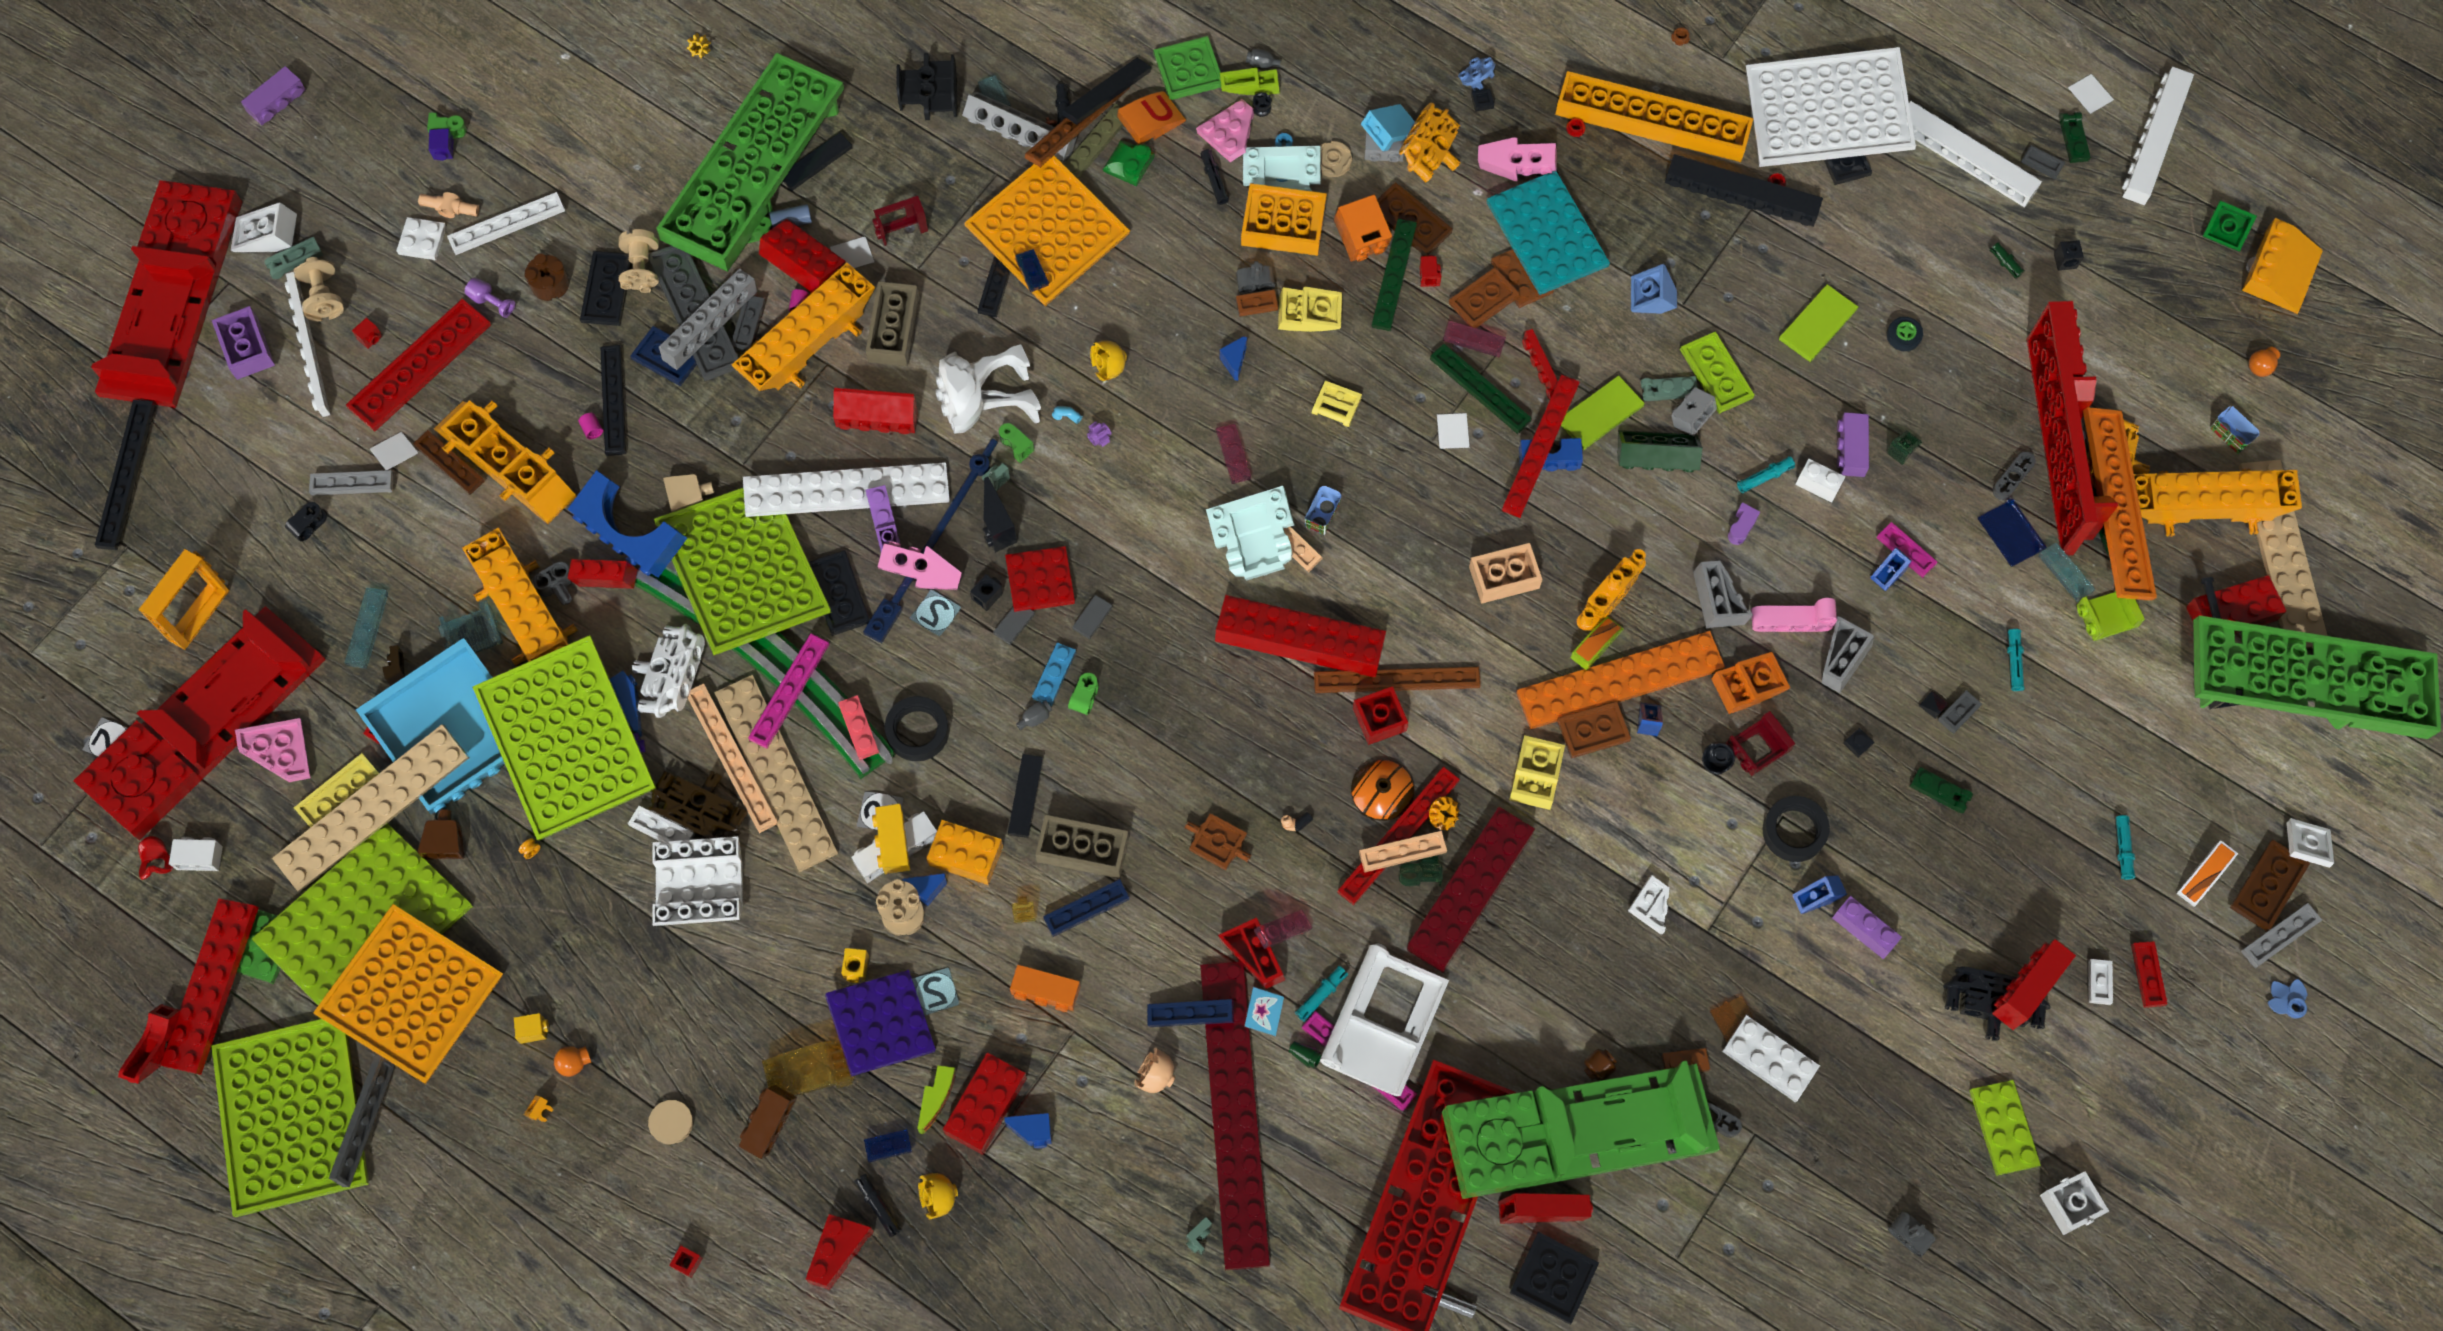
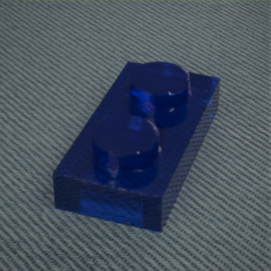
M1034 249L1015 255V260L1030 293L1049 286L1047 277Z
M907 1129L864 1139L869 1163L912 1153Z

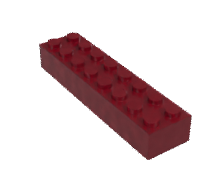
M1498 807L1408 943L1407 951L1444 973L1532 838L1535 828Z

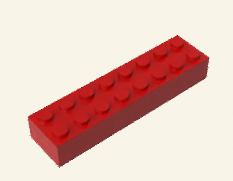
M1225 595L1216 627L1215 642L1376 677L1386 631Z

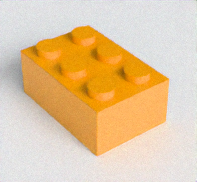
M941 820L929 850L927 861L929 866L989 885L1003 849L1002 839Z

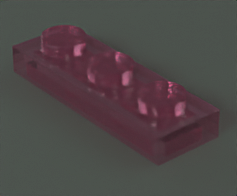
M1449 321L1443 338L1445 342L1499 358L1506 337Z
M1231 424L1216 428V434L1231 484L1251 480V474L1236 425Z
M1299 910L1258 926L1254 931L1264 949L1306 933L1313 927L1303 910Z

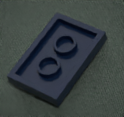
M652 326L630 357L633 361L681 387L697 364L693 356H691L676 370L663 361L659 346L670 335Z

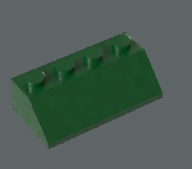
M1618 430L1617 460L1619 466L1625 469L1642 467L1645 470L1662 468L1665 471H1674V469H1682L1684 472L1700 471L1703 447L1697 434L1691 436L1679 433Z

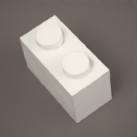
M1808 459L1795 485L1832 503L1845 476Z
M191 837L173 839L169 864L176 870L219 871L223 846L216 839L204 837L202 840H195Z

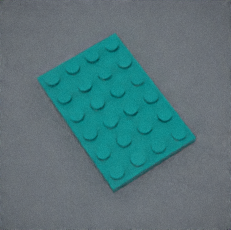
M1557 171L1545 174L1487 198V205L1539 295L1609 267V260Z

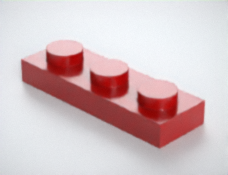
M2155 941L2133 943L2131 948L2143 1007L2166 1006L2168 1003Z

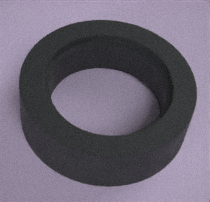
M913 696L899 701L890 709L885 720V734L891 749L898 756L909 761H924L936 756L944 748L949 737V725L946 714L938 703L927 697ZM916 711L930 714L937 722V731L931 741L921 746H909L898 738L897 726L905 715Z
M1789 796L1776 802L1766 815L1762 828L1763 837L1768 848L1779 858L1790 862H1803L1816 856L1827 842L1830 833L1829 820L1824 810L1813 800L1802 796ZM1788 811H1798L1807 815L1815 825L1816 836L1814 841L1805 847H1793L1786 844L1779 837L1776 829V822L1781 814Z

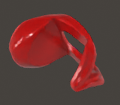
M149 836L139 843L138 852L141 859L139 877L141 880L150 877L152 872L165 874L173 870V867L169 864L170 856L166 846L160 838ZM155 859H163L165 862L164 868L154 865L147 867V865Z

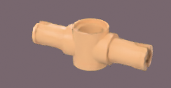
M445 192L443 196L438 195L437 197L421 193L418 199L420 206L435 208L440 215L447 218H454L455 215L460 214L475 217L479 215V205L465 203L454 193Z

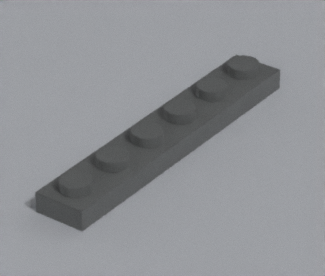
M380 1055L374 1056L329 1176L330 1180L342 1187H350L395 1066Z

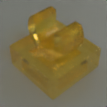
M1027 896L1018 897V903L1012 904L1014 923L1036 921L1033 901L1027 902Z

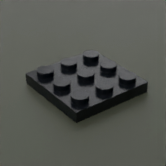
M1538 1232L1509 1294L1571 1325L1599 1262Z

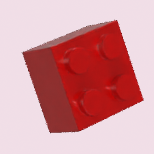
M1393 686L1354 700L1353 711L1368 745L1407 731L1408 720Z

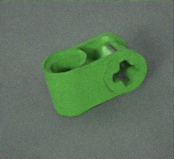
M1084 673L1081 675L1075 691L1069 700V709L1089 715L1099 689L1097 677L1094 674ZM1089 682H1092V685L1085 687V684L1088 685Z

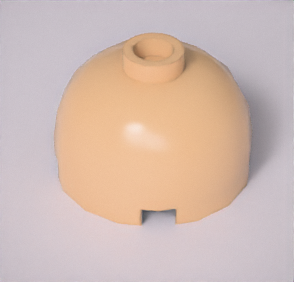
M1154 1048L1155 1053L1149 1052L1138 1071L1141 1074L1140 1080L1135 1079V1086L1148 1093H1158L1166 1086L1170 1087L1175 1080L1172 1059L1157 1048Z

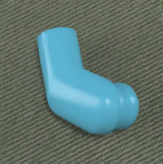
M1057 406L1052 412L1054 419L1061 420L1062 416H1067L1076 424L1083 418L1082 415L1068 406Z

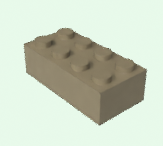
M878 282L866 346V355L869 363L908 366L919 303L917 285Z
M1045 815L1035 854L1036 861L1038 863L1120 879L1129 835L1128 831Z

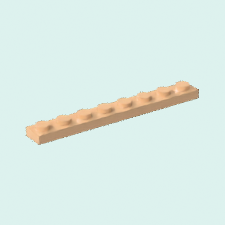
M704 683L691 689L687 698L758 832L761 833L775 826L778 822Z

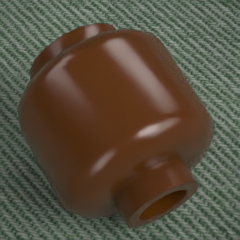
M1596 1049L1584 1060V1065L1586 1066L1584 1072L1591 1080L1596 1078L1598 1081H1603L1615 1072V1063L1617 1061L1606 1049Z

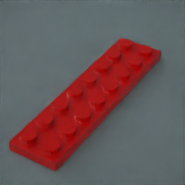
M461 299L346 404V407L374 432L377 431L491 326L490 321L465 300Z
M218 898L180 1007L181 1011L178 1022L169 1039L160 1066L198 1075L202 1074L259 907Z

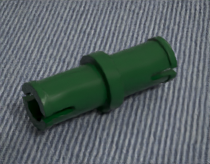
M2000 242L1990 248L1989 251L2001 262L2000 265L2005 267L2015 279L2025 272L2014 260L2013 254H2009Z

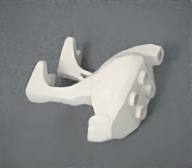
M1021 344L1013 346L998 355L982 357L973 363H969L958 356L957 352H953L940 360L939 376L936 377L938 386L936 396L937 400L942 402L943 416H947L954 434L964 433L972 428L979 420L983 410L1002 406H1018L1024 410L1034 423L1040 422L1038 410H1041V406L1031 389L1016 394H1006L997 390H981L987 376L993 370L1004 365L1012 366L1024 381L1029 380L1027 367L1030 366V363Z

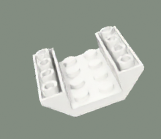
M739 837L653 842V864L656 867V904H653V926L740 920L743 908V864Z

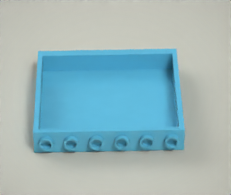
M464 638L356 709L393 762L442 724L445 725L470 757L419 798L430 814L434 812L438 814V811L447 807L446 804L453 800L455 802L465 795V791L470 788H477L483 783L482 780L484 778L496 775L500 772V767L505 765L472 687L491 679L492 676Z

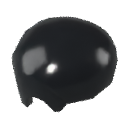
M1716 741L1711 743L1703 752L1702 762L1704 768L1710 773L1718 775L1731 769L1736 757L1734 749L1726 742Z

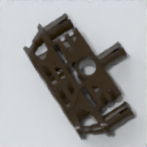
M664 771L656 784V789L650 791L652 793V807H648L649 811L693 832L695 836L701 839L716 838L717 831L723 832L718 838L738 836L741 834L738 829L748 815V812L740 807L734 808L731 802L713 794L723 778L718 773L714 774V771H710L702 787ZM706 797L703 803L697 804L699 798ZM660 800L665 803L662 809L658 808Z

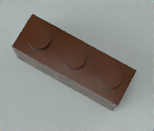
M777 1085L765 1088L759 1096L761 1101L758 1108L756 1107L749 1117L751 1120L749 1126L745 1127L740 1135L742 1140L739 1147L760 1159L768 1156L797 1097Z

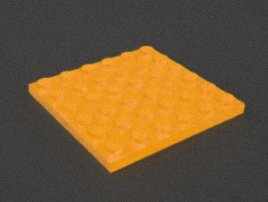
M1055 156L1048 160L1041 168L1033 164L965 222V226L1045 307L1130 234V230Z
M393 904L313 1013L426 1085L503 977V973Z

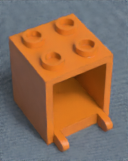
M1375 194L1338 207L1334 222L1351 262L1355 260L1360 262L1367 259L1368 255L1374 253L1375 255H1380L1386 251L1392 239V234ZM1376 232L1378 238L1363 242L1362 236Z

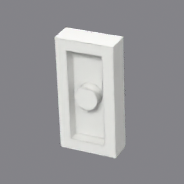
M2090 959L2088 961L2089 1003L2105 1005L2113 1003L2112 961Z

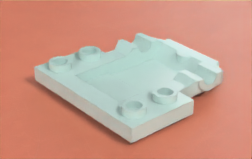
M1320 146L1247 147L1246 153L1243 154V186H1249L1251 183L1312 191L1310 185L1321 184ZM1276 179H1287V181L1279 182Z
M1284 486L1206 509L1215 546L1217 549L1227 546L1226 558L1229 563V570L1236 577H1244L1247 581L1285 569L1284 565L1292 560V547L1288 536L1284 532V528L1294 526Z

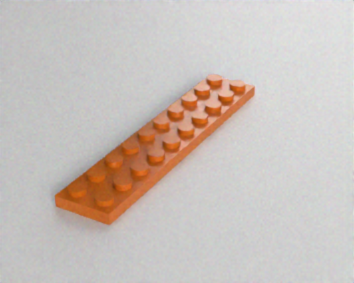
M2087 407L2083 410L2098 496H2110L2118 503L2116 510L2103 523L2117 598L2154 600L2157 598L2122 411Z
M1707 631L1596 665L1588 670L1583 669L1518 689L1516 693L1531 730L1557 722L1558 718L1616 701L1619 703L1725 669V665L1711 632Z

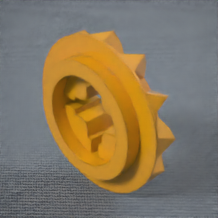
M1445 796L1436 799L1429 811L1432 825L1439 830H1448L1451 827H1455V822L1459 820L1458 812L1460 810L1457 807L1458 803L1452 798ZM1440 810H1441V811H1443V810H1444V811H1447V813H1449V816H1448V817H1445V816L1440 812Z

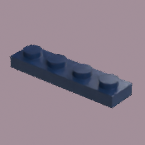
M1119 879L1043 916V919L1052 937L1130 899Z
M1232 999L1147 1004V1026L1149 1027L1234 1023V1001Z

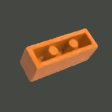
M1017 965L1010 992L1014 995L1015 999L1021 1001L1030 999L1034 1000V1003L1046 1007L1049 1004L1055 1006V1009L1067 1012L1068 1010L1074 1011L1081 986L1080 981Z

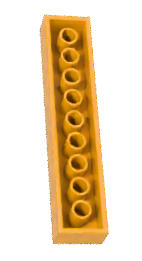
M1569 71L1566 73L1555 114L1569 119L1578 118L1585 123L1738 162L1742 161L1754 119Z

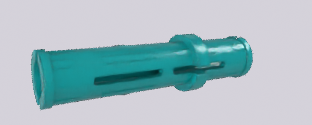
M1788 456L1777 463H1771L1769 467L1738 481L1737 487L1743 494L1770 479L1779 478L1784 472L1795 468V462L1791 456Z
M2010 629L2008 630L2009 647L2007 648V653L2010 655L2011 690L2023 691L2025 689L2022 659L2024 647L2021 643V630Z
M2120 815L2115 818L2119 846L2117 858L2121 867V879L2130 880L2135 878V854H2133L2130 817Z
M1337 966L1327 979L1324 978L1316 991L1294 1012L1298 1015L1297 1017L1305 1022L1331 993H1335L1336 987L1348 976V973L1341 966Z

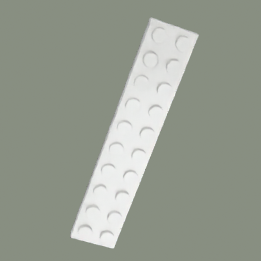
M946 463L743 477L746 517L870 508L865 490L883 485L886 486L890 506L949 502Z

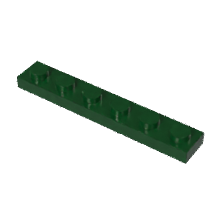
M1397 220L1372 321V328L1391 331L1417 222Z
M1445 344L1430 356V360L1517 434L1531 422L1532 418Z

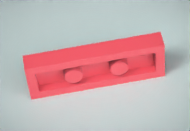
M858 695L838 702L859 760L878 754L876 742Z

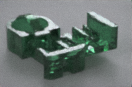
M1438 855L1423 858L1419 864H1403L1399 869L1398 875L1401 884L1410 887L1420 886V882H1439V886L1442 885L1443 871L1442 865L1438 863ZM1411 872L1416 873L1417 876L1414 879H1406L1402 874Z

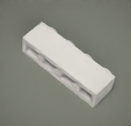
M924 811L920 814L912 815L904 823L908 856L910 857L932 843L937 833V830ZM875 839L871 845L858 849L854 856L851 857L867 883L884 873L883 868L878 867L877 855H881L880 847L876 848Z

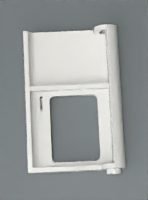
M1382 944L1370 945L1320 1062L1331 1069L1386 1093L1401 1096L1449 980L1389 955L1387 948ZM1385 967H1390L1423 982V988L1406 1028L1402 1033L1364 1017L1366 1008Z

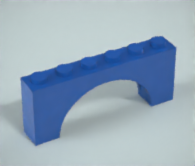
M596 470L569 506L568 510L574 514L572 518L580 524L586 523L587 526L585 528L591 533H599V539L607 545L612 543L614 545L612 549L620 555L625 553L627 555L625 559L635 566L639 564L641 566L639 570L647 576L653 574L659 578L687 540V537L666 522H663L651 533L643 536L630 537L623 535L614 522L612 511L613 501L620 486Z

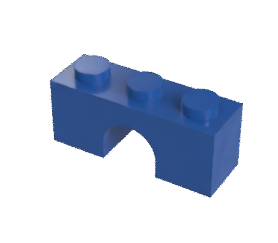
M1581 438L1561 439L1559 451L1553 454L1549 453L1542 470L1556 471L1557 469L1574 471L1580 469L1583 462ZM1521 440L1520 467L1532 440Z

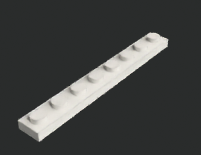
M294 272L287 273L285 287L288 294L290 293L291 298L288 300L291 309L295 312L292 318L295 326H298L299 329L296 335L299 343H302L303 348L300 349V353L307 364L304 365V370L311 381L308 382V387L311 394H314L312 404L314 410L319 411L322 417L329 416L331 414L309 320L304 316L302 310L304 298L300 281L296 279Z

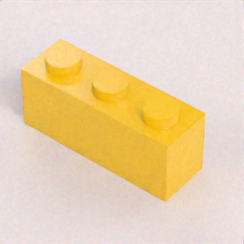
M901 804L875 807L876 815H872L874 828L877 827L878 835H875L876 848L880 847L881 855H877L878 867L883 868L884 874L910 871Z

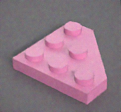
M1241 99L1196 128L1197 134L1229 162H1232L1246 153V143L1251 130L1250 124L1254 116L1253 108Z
M300 718L235 730L238 750L243 755L288 782L311 778Z

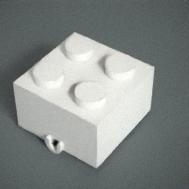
M2086 1171L2071 1179L2069 1177L2060 1181L2061 1184L2040 1195L2063 1235L2083 1225L2087 1226L2095 1222L2094 1219L2109 1212Z

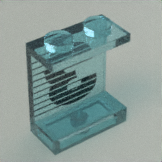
M487 600L479 602L481 610L446 622L443 616L439 617L441 625L438 628L441 636L445 637L447 643H444L445 649H448L463 638L474 653L503 643L492 608Z

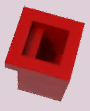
M1421 256L1419 265L1420 287L1440 286L1441 267L1440 264H1437L1436 256Z

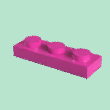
M1892 522L1877 536V539L1891 551L1897 547L1912 560L1909 567L1922 578L1938 563Z

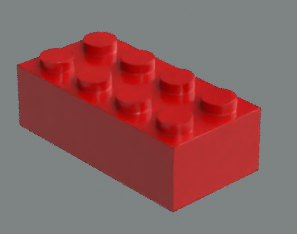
M785 219L760 237L759 255L812 293L846 263L844 259L788 219Z
M2269 575L2215 591L2221 619L2265 625L2278 621L2287 612ZM2206 594L2195 597L2186 606L2192 621L2199 615L2212 617Z
M2056 939L2050 943L2044 942L2040 948H2037L2031 954L2029 963L2024 964L2019 970V976L2016 980L2013 979L2006 987L2007 992L2004 996L2001 995L1994 1003L1996 1009L1992 1014L2012 1030L2019 1027L2031 1017L2076 955Z
M987 1053L943 1128L945 1135L984 1155L1004 1117L1027 1080L1026 1073Z

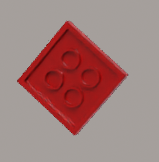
M1066 546L1005 555L1014 612L1075 604Z

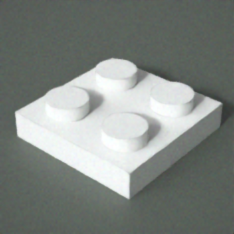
M407 217L397 247V253L404 256L437 260L447 228L446 224Z
M2292 818L2287 822L2289 853L2291 857L2329 868L2334 864L2330 829Z

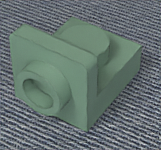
M1003 463L999 467L994 465L982 476L983 481L985 477H989L996 491L1010 479L1009 469Z
M1206 1217L1186 1235L1188 1240L1186 1245L1192 1252L1196 1253L1198 1251L1201 1255L1205 1252V1249L1197 1240L1200 1238L1203 1241L1212 1232L1210 1230L1212 1223Z

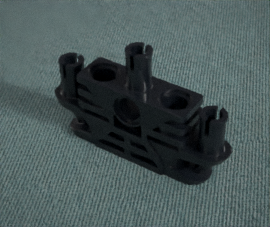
M1957 967L1955 969L1957 974L1943 985V988L1947 989L1944 1008L1949 1010L1951 1007V1011H1958L1960 993H1962L1961 999L1963 1001L1961 1002L1960 1014L1988 1020L1985 1038L1990 1040V1037H1992V1041L2000 1040V1026L2003 1022L1992 1014L1994 1011L1992 1005L2001 995L2004 996L2007 992L2006 987L2013 979L2016 980L2017 977L1971 967ZM1962 977H1964V978L1967 979V981H1966V982H1960V981H1961L1960 979H1961ZM2045 998L2032 1014L2030 1025L2032 1028L2037 1026V1029H2045L2046 1010L2051 1009L2050 1004L2045 1001ZM2030 1018L2019 1027H2025L2030 1022Z

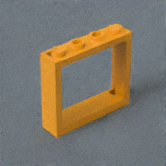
M186 549L183 550L138 609L169 642L186 650L230 591L224 585L225 581L218 576L219 573L211 568L212 565L204 560L205 557L201 556L197 551L191 553ZM196 570L207 585L174 627L162 613Z

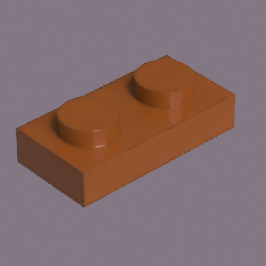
M1275 290L1236 296L1239 317L1278 311Z
M1706 1048L1662 1054L1664 1069L1676 1068L1682 1061H1687L1688 1065L1697 1064L1699 1072L1710 1070Z

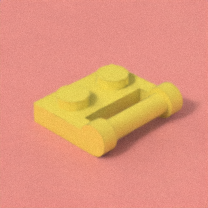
M1325 381L1312 409V414L1323 415L1343 423L1346 427H1350L1362 399V394ZM1322 404L1331 405L1348 413L1347 415L1340 414L1322 407Z

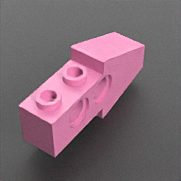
M1510 138L1479 145V167L1513 181H1518V174L1524 176L1551 174L1553 171H1557L1556 143L1518 144L1517 138ZM1535 159H1540L1539 162H1533Z
M889 541V544L884 543L878 569L917 579L916 588L958 590L962 573L928 546H926L925 552L922 554L918 548L909 547L907 550L900 548L901 544ZM899 554L907 556V562L903 565H899L895 561ZM920 559L927 562V567L924 570H918L915 566L916 562Z

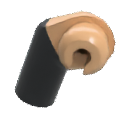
M1308 812L1304 813L1299 819H1294L1289 815H1285L1281 819L1282 827L1290 831H1301L1313 821L1312 816Z

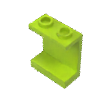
M2116 591L2091 600L2083 597L2077 604V612L2083 618L2086 624V631L2093 641L2137 628L2145 620L2136 600L2117 598Z

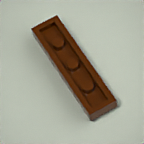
M427 430L413 443L422 454L469 495L485 482L479 474L455 453L450 451L447 454L442 449L444 444L430 431Z

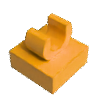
M535 1095L523 1115L532 1120L538 1119L539 1121L546 1122L547 1119L542 1117V1111L547 1109L552 1112L553 1108L546 1105L547 1100Z

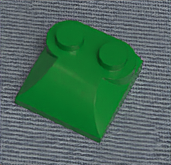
M1120 140L1104 166L1103 172L1137 187L1153 161L1154 153L1144 144L1134 145Z
M2219 201L2202 237L2240 252L2257 215Z

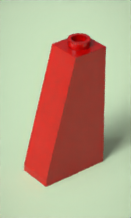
M1515 1193L1498 1201L1500 1224L1584 1221L1591 1218L1593 1212L1590 1195Z

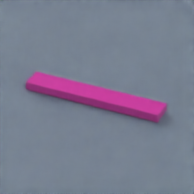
M812 633L809 635L748 737L750 741L768 749L829 647L828 641Z
M1315 1011L1302 1026V1029L1323 1047H1326L1334 1025ZM1406 1084L1401 1096H1394L1373 1087L1402 1112L1417 1096V1093Z

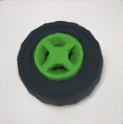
M1910 317L1895 319L1887 330L1888 342L1899 351L1914 350L1923 338V328L1920 323Z

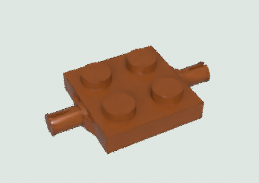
M1211 813L1200 826L1190 821L1185 826V829L1195 833V839L1189 851L1224 870H1227L1232 860L1236 857L1248 863L1252 854L1241 849L1247 833Z

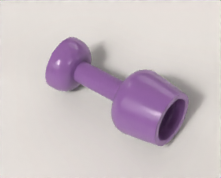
M475 277L472 278L465 287V294L477 304L489 301L499 307V314L504 318H507L515 308L514 300L505 299L502 301L491 294L492 287L489 283Z

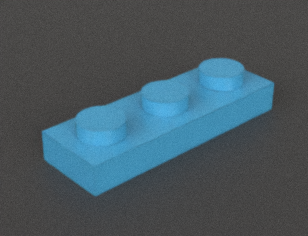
M1056 643L1032 695L1034 700L1039 702L1047 701L1050 706L1053 705L1075 657L1076 649Z

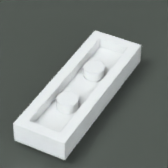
M638 806L628 822L630 827L661 842L692 840L695 836L693 832L641 806Z

